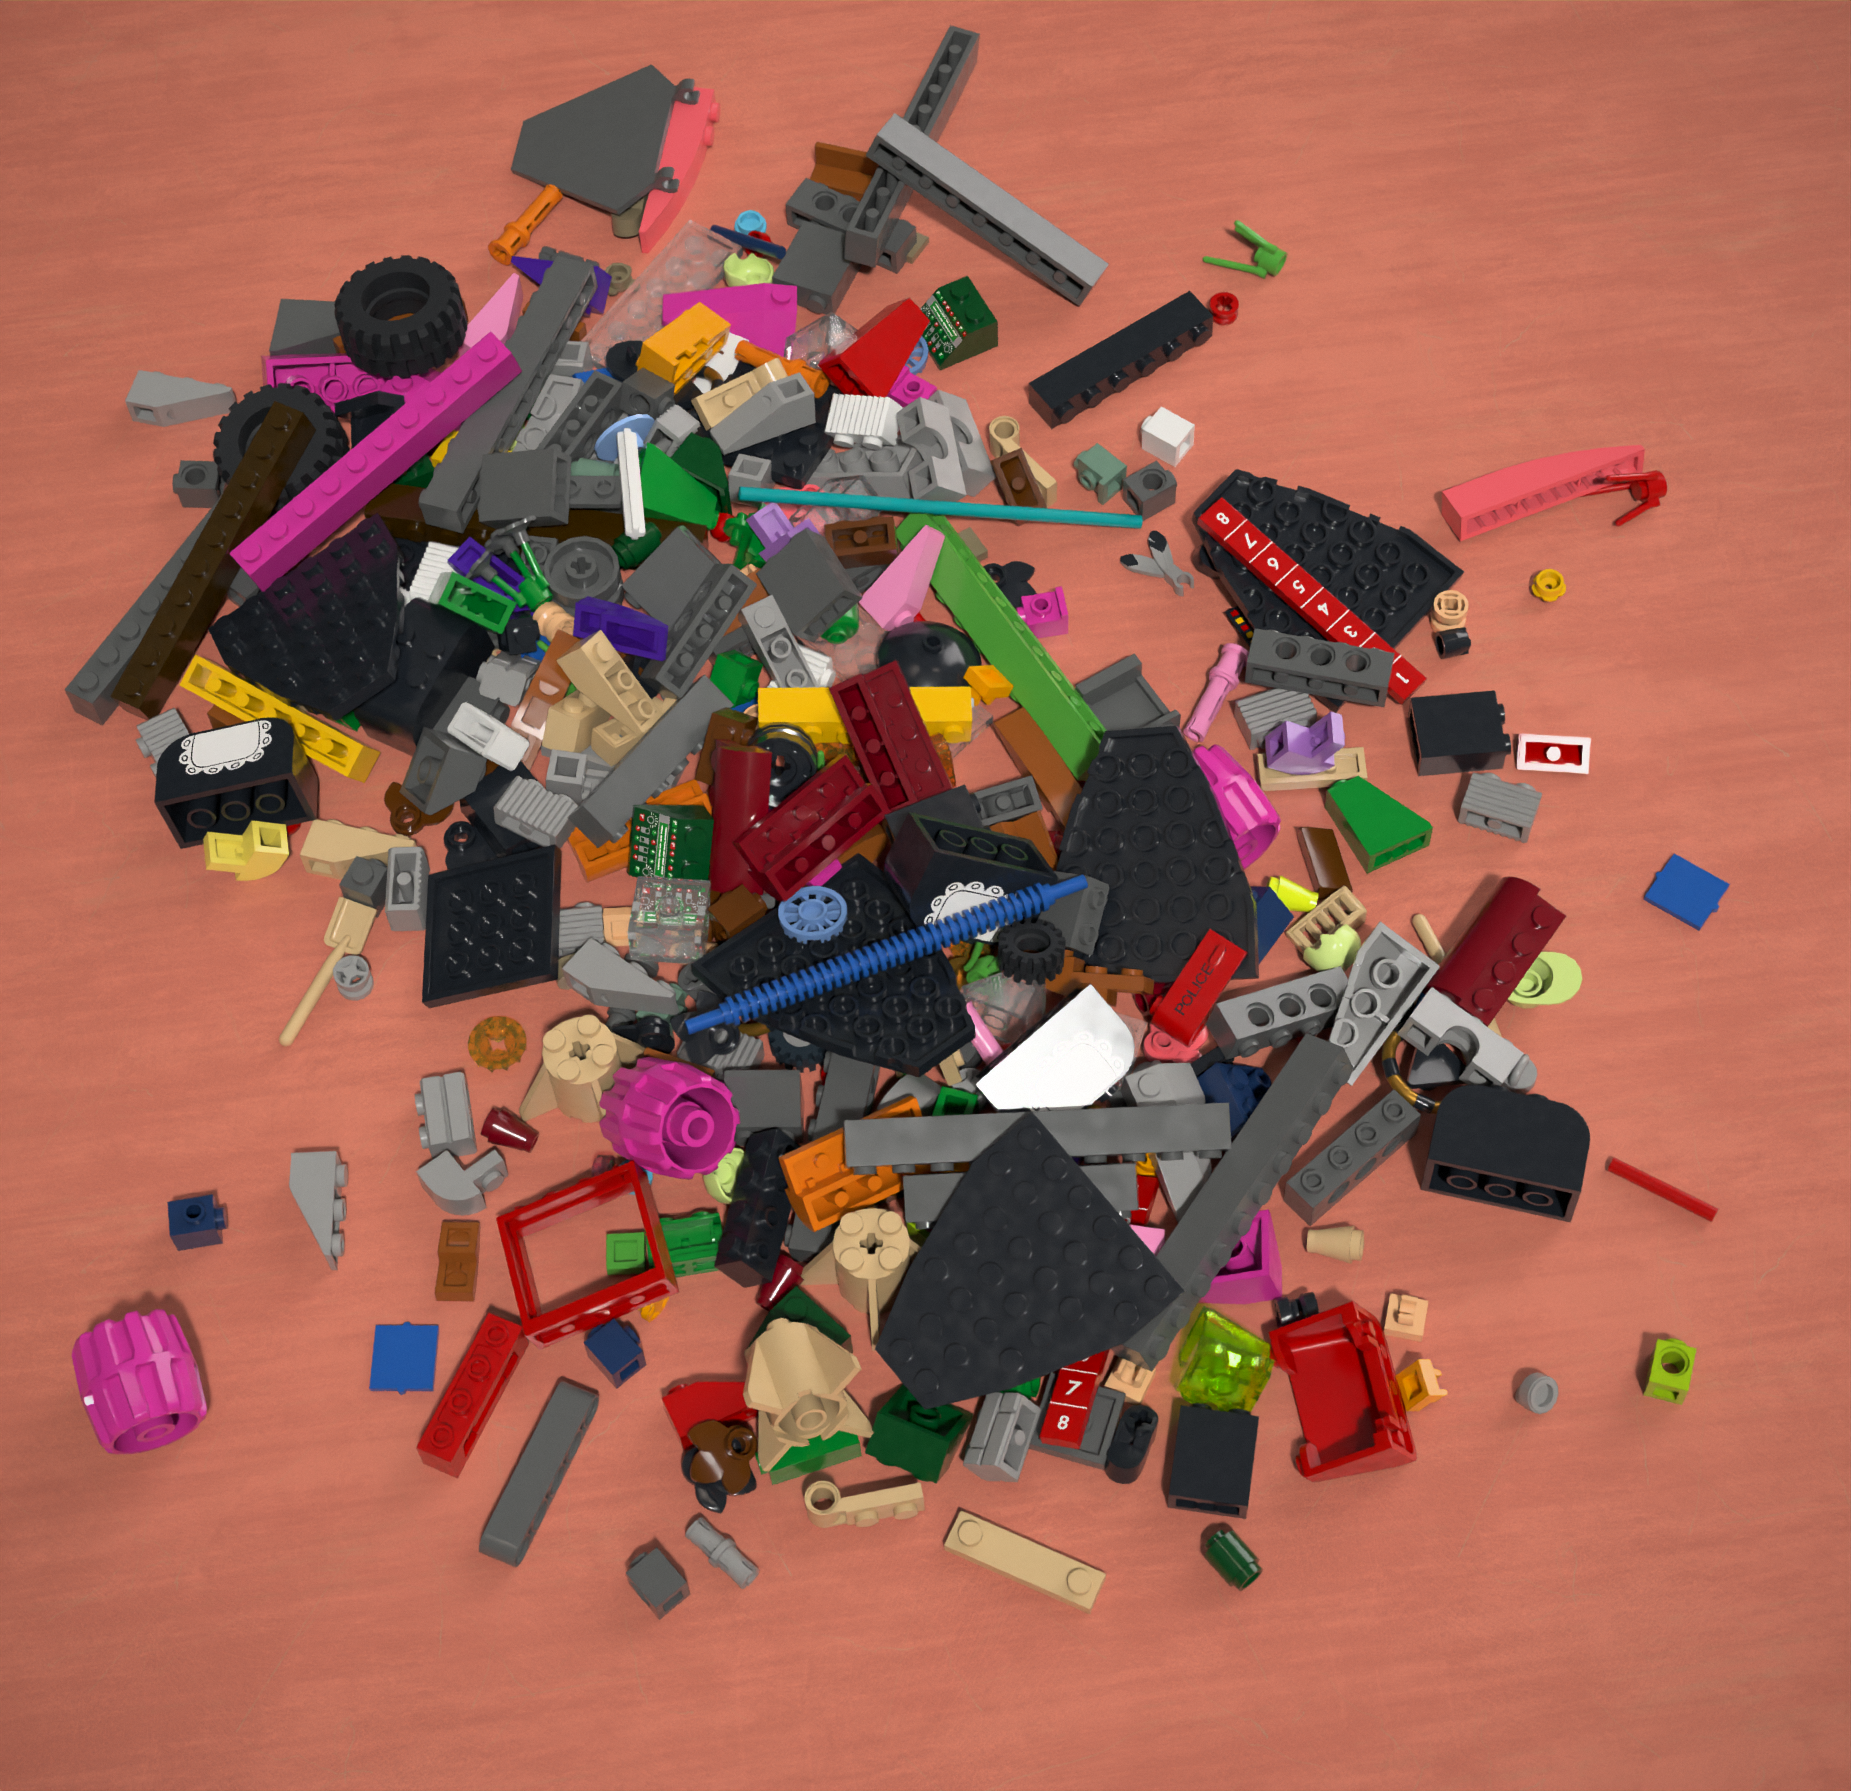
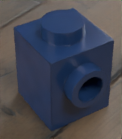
M213 1194L167 1202L170 1238L178 1251L223 1244L222 1230L228 1229L225 1207L218 1206Z
M612 1319L606 1325L600 1324L595 1327L587 1336V1340L583 1342L588 1357L616 1389L647 1365L643 1351L638 1346L641 1344V1341L636 1333L628 1325L622 1328L615 1319Z

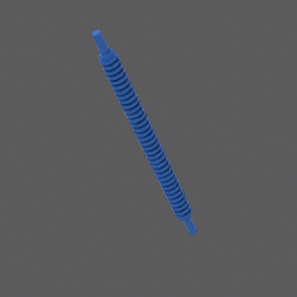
M1082 874L1052 886L1048 883L1044 885L1036 883L1033 884V888L1028 886L1024 888V891L1022 889L1015 891V895L1011 892L1006 894V898L1000 896L997 898V901L992 899L988 901V904L986 902L981 903L979 908L973 906L970 908V911L965 909L961 911V914L959 912L954 913L952 918L946 916L943 918V921L941 919L935 920L934 925L930 922L925 924V928L919 926L916 927V931L914 929L908 930L907 935L903 932L898 934V938L896 936L889 937V942L887 939L881 940L880 945L875 942L871 944V949L869 946L862 947V953L859 949L853 951V956L850 952L845 953L844 960L841 956L835 957V964L832 959L825 961L826 967L822 962L816 964L817 971L814 966L807 967L808 975L804 969L799 970V979L796 973L789 974V980L786 976L780 977V984L777 979L770 982L771 988L768 983L761 984L762 992L758 986L753 987V996L749 989L743 991L744 999L740 993L734 994L735 1002H733L731 996L724 998L725 1002L718 1004V1009L685 1020L686 1030L691 1035L723 1022L725 1025L733 1023L734 1026L740 1025L739 1016L744 1023L750 1021L748 1013H750L752 1019L759 1017L758 1009L762 1016L767 1015V1006L771 1012L777 1011L776 1003L780 1009H783L787 1006L786 1000L790 1006L796 1004L795 997L798 1002L804 1001V993L808 999L813 998V989L816 995L823 994V988L826 992L832 991V984L835 989L842 986L841 980L844 985L851 983L850 977L853 982L859 981V973L864 979L869 977V972L871 975L878 974V968L883 972L887 970V965L889 968L896 967V961L899 965L905 964V958L908 962L914 960V955L916 958H921L924 955L923 951L926 955L932 954L933 950L935 952L940 951L942 946L948 948L951 946V943L956 945L960 943V940L962 942L967 941L969 936L970 938H975L978 936V933L980 935L986 934L987 930L991 932L996 927L1002 928L1005 926V923L1010 925L1013 924L1014 920L1018 922L1023 917L1029 918L1032 914H1040L1041 911H1048L1049 906L1056 903V899L1088 888L1087 880Z

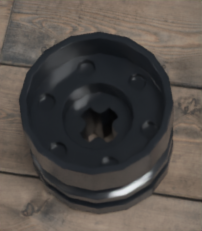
M772 722L758 728L748 739L746 746H759L772 752L769 809L771 810L817 773V748L811 736L797 725L788 722ZM777 756H784L785 762L783 766L776 765Z

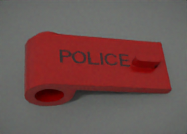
M1209 929L1166 996L1160 995L1149 1010V1014L1153 1016L1151 1024L1189 1048L1201 1034L1208 1020V1013L1248 953Z

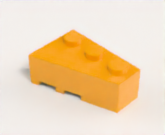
M699 302L689 310H685L678 318L642 343L641 353L636 361L637 371L645 368L675 385V396L727 344L731 324Z

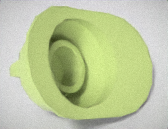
M1541 952L1507 1000L1520 1008L1561 1004L1571 999L1579 991L1582 983L1581 968L1574 959L1566 954Z

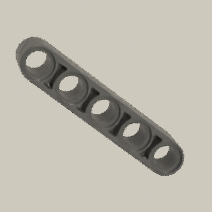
M564 1381L557 1386L484 1530L479 1544L480 1553L513 1567L520 1565L595 1416L599 1405L598 1395Z

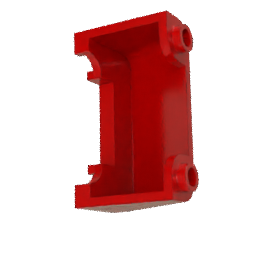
M1354 1301L1268 1332L1272 1344L1268 1347L1269 1357L1276 1368L1280 1367L1290 1376L1306 1443L1299 1447V1454L1296 1455L1298 1470L1304 1478L1316 1483L1399 1467L1416 1461V1448L1387 1340L1381 1324L1373 1314Z

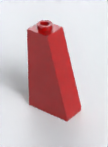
M910 297L890 304L820 360L818 366L844 395H869L885 398L930 320Z

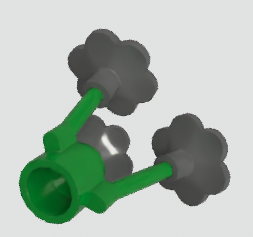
M535 515L528 516L494 531L490 536V540L484 545L487 550L472 565L465 578L471 581L478 576H482L489 583L493 581L514 599L519 608L527 605L531 612H535L542 604L550 602L554 597L548 589L550 584L543 576L528 543L530 538L526 528L532 521L537 519ZM521 545L534 573L533 576L519 556L520 550L517 546ZM505 552L508 558L514 560L525 578L518 586L521 591L520 593L498 576L499 572L490 566V559L493 555Z

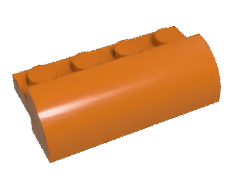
M695 779L665 790L655 799L650 796L645 801L648 805H703L709 814L712 815L710 800L707 794L703 793ZM631 818L625 823L629 828L628 831L614 844L608 840L597 848L577 827H575L570 837L567 838L579 864L580 871L587 883L628 867Z
M908 1096L861 1119L923 1117L917 1098ZM843 1127L778 1157L789 1187L785 1189L787 1197L799 1219L813 1232L841 1220L847 1213L862 1210L904 1190L903 1176L939 1173L931 1172V1165H915L914 1173L893 1174L892 1166L877 1167V1174L854 1175L853 1168L845 1169Z

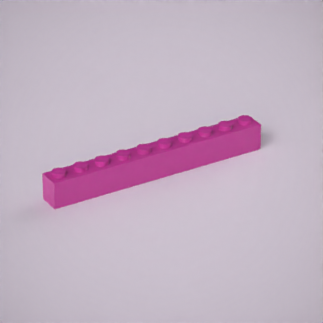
M490 331L229 554L260 590L264 592L277 578L283 576L519 375L522 370L513 354Z

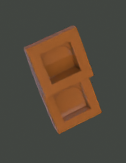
M442 1222L437 1251L439 1266L435 1286L436 1301H475L479 1264L480 1222Z

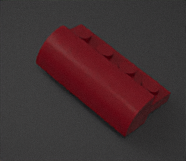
M897 660L863 675L860 673L829 688L868 780L879 793L891 813L954 789Z
M716 739V750L713 751L711 757L714 783L709 791V800L712 806L711 816L714 819L708 876L709 889L726 893L733 891L743 884L751 894L756 892L759 895H763V889L748 873L750 867L733 842L768 814L772 752L759 746H743L730 739Z
M839 754L735 840L733 844L749 865L748 873L755 882L774 899L786 902L881 822L884 816L891 813V811L872 783L864 782L847 755Z
M1503 877L1441 960L1439 969L1422 990V993L1426 995L1431 987L1439 993L1448 996L1453 1003L1471 1016L1480 1019L1488 1027L1566 918V915L1537 894L1541 889L1534 884L1517 877Z

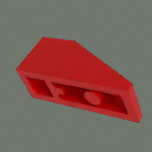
M697 1381L690 1385L680 1384L672 1388L666 1396L661 1398L667 1417L683 1451L695 1446L689 1440L687 1433L691 1428L700 1423L715 1420L729 1428L734 1425H742L759 1417V1410L749 1408L746 1405L743 1397L745 1382Z

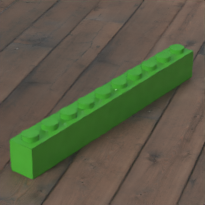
M909 513L896 529L897 539L901 543V550L905 549L925 525L940 531L945 536L930 581L937 591V598L950 608L955 615L954 621L968 632L978 651L985 655L991 665H994L1014 686L1010 696L1030 714L1061 756L1074 778L1078 781H1087L1089 776L1087 771L1092 760L1098 756L1099 744L1107 730L946 517L939 514Z

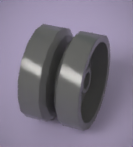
M587 536L570 538L557 544L547 555L543 568L544 577L550 584L548 589L554 595L551 601L559 604L566 613L574 617L575 603L587 596L619 605L622 604L624 589L621 587L623 581L618 556L613 548L604 541Z

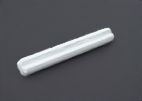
M624 428V431L618 432L616 435L624 527L626 536L631 537L632 540H638V537L645 535L646 530L637 436L635 432H631L630 428Z

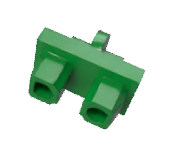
M762 502L759 505L758 511L767 506V504ZM738 513L737 518L727 519L723 527L725 534L730 537V544L738 546L732 565L740 570L747 564H753L760 569L766 564V561L759 554L765 547L746 521L755 513H749L748 515Z

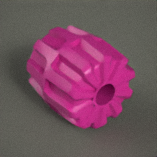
M1216 744L1212 745L1208 750L1203 746L1194 749L1193 753L1219 800L1242 866L1246 869L1265 853L1278 836L1281 829L1279 825L1281 822L1280 816L1256 781L1223 747Z
M652 1057L639 1058L635 1068L630 1070L621 1067L612 1076L615 1081L612 1090L602 1092L599 1106L606 1110V1115L599 1124L603 1137L612 1142V1148L616 1153L629 1161L634 1160L639 1167L652 1173L687 1180L692 1179L695 1173L708 1175L719 1168L718 1163L727 1153H732L736 1144L734 1137L736 1126L740 1124L739 1110L734 1108L731 1102L732 1092L724 1083L689 1064Z
M154 1309L147 1315H141L139 1311L128 1312L123 1320L115 1322L107 1319L95 1325L93 1332H85L75 1341L74 1348L72 1349V1360L80 1398L99 1444L108 1453L115 1455L136 1454L166 1446L198 1428L200 1422L206 1418L207 1406L198 1366L182 1328L173 1314L167 1315L163 1309Z

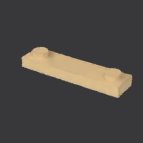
M960 1511L944 1545L945 1551L1088 1614L1091 1613L1106 1580V1574L963 1511Z

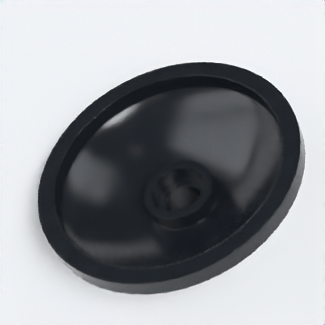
M934 621L911 622L895 628L881 642L877 657L878 668L897 660L909 687H972L963 677L969 666H982L981 656L977 647L964 633L949 625Z

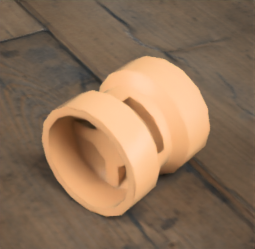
M1446 590L1435 597L1430 621L1431 628L1435 633L1465 626L1469 605L1463 594L1454 590Z
M553 601L546 602L536 609L533 620H536L538 623L540 635L545 636L550 643L558 629L573 635L574 617L566 613L559 604Z

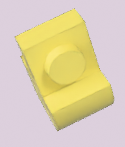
M251 821L243 835L207 832L203 839L206 870L234 872L237 881H249L267 877L279 870L289 856L286 824Z

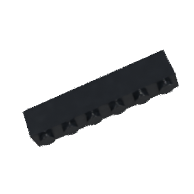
M1188 291L1029 382V404L1051 429L1062 423H1068L1077 414L1089 407H1096L1108 396L1125 390L1131 383L1143 376L1151 375L1165 363L1175 361L1184 352L1206 343L1212 337L1213 315L1191 291Z

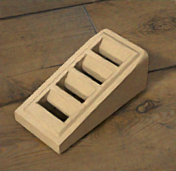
M613 718L592 728L591 748L607 764L614 766L620 762L648 730L641 735H637L619 720Z
M1343 886L1286 932V936L1304 955V950L1307 947L1319 949L1321 946L1320 935L1323 933L1315 925L1319 922L1328 932L1327 934H1334L1338 928L1345 924L1355 930L1365 923L1367 910L1346 886ZM1332 914L1339 924L1335 925L1328 915ZM1307 930L1317 942L1312 944L1303 932Z

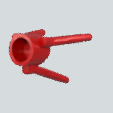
M1657 470L1646 473L1607 475L1605 478L1607 482L1624 483L1612 484L1583 496L1631 489L1634 498L1645 503L1615 522L1616 526H1621L1648 509L1660 506L1659 498H1663L1667 494V482L1664 475Z

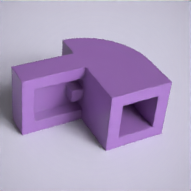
M777 503L768 504L746 519L765 547L759 554L766 562L770 557L778 554L795 534L805 528L820 534L809 518L793 527Z
M1330 711L1310 728L1289 721L1283 722L1265 736L1267 767L1288 774L1309 775L1326 771L1335 766L1334 754L1345 746L1342 715Z

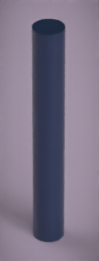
M712 225L709 230V234L713 238L777 259L785 257L786 249L783 246L718 225Z

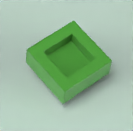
M644 1232L606 1234V1270L608 1275L640 1274L646 1272V1237Z

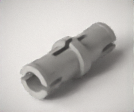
M703 1517L696 1520L688 1528L685 1537L709 1557L708 1562L714 1568L719 1567L726 1572L741 1589H745L746 1586H749L755 1580L760 1570L736 1549L734 1541L730 1538L725 1539Z

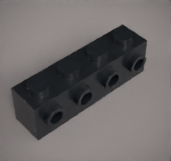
M778 1128L752 1134L749 1137L714 1264L715 1268L743 1288L772 1282L792 1208L785 1189L789 1187L778 1157L801 1146Z

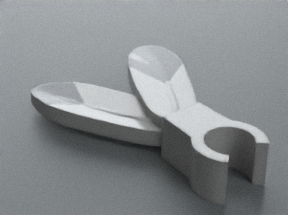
M1152 531L1148 539L1153 558L1137 554H1127L1120 558V563L1127 570L1152 577L1165 578V581L1173 587L1174 592L1179 596L1184 595L1183 585H1180V583H1187L1191 588H1194L1193 576L1188 572L1182 571L1174 564L1165 536L1158 531Z

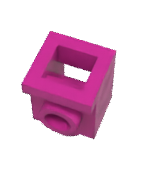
M904 365L887 397L904 408L919 397L930 398L937 391V387L910 373L909 367Z
M1062 586L1055 587L1053 592L1021 597V607H1016V611L1037 639L1068 634V610Z

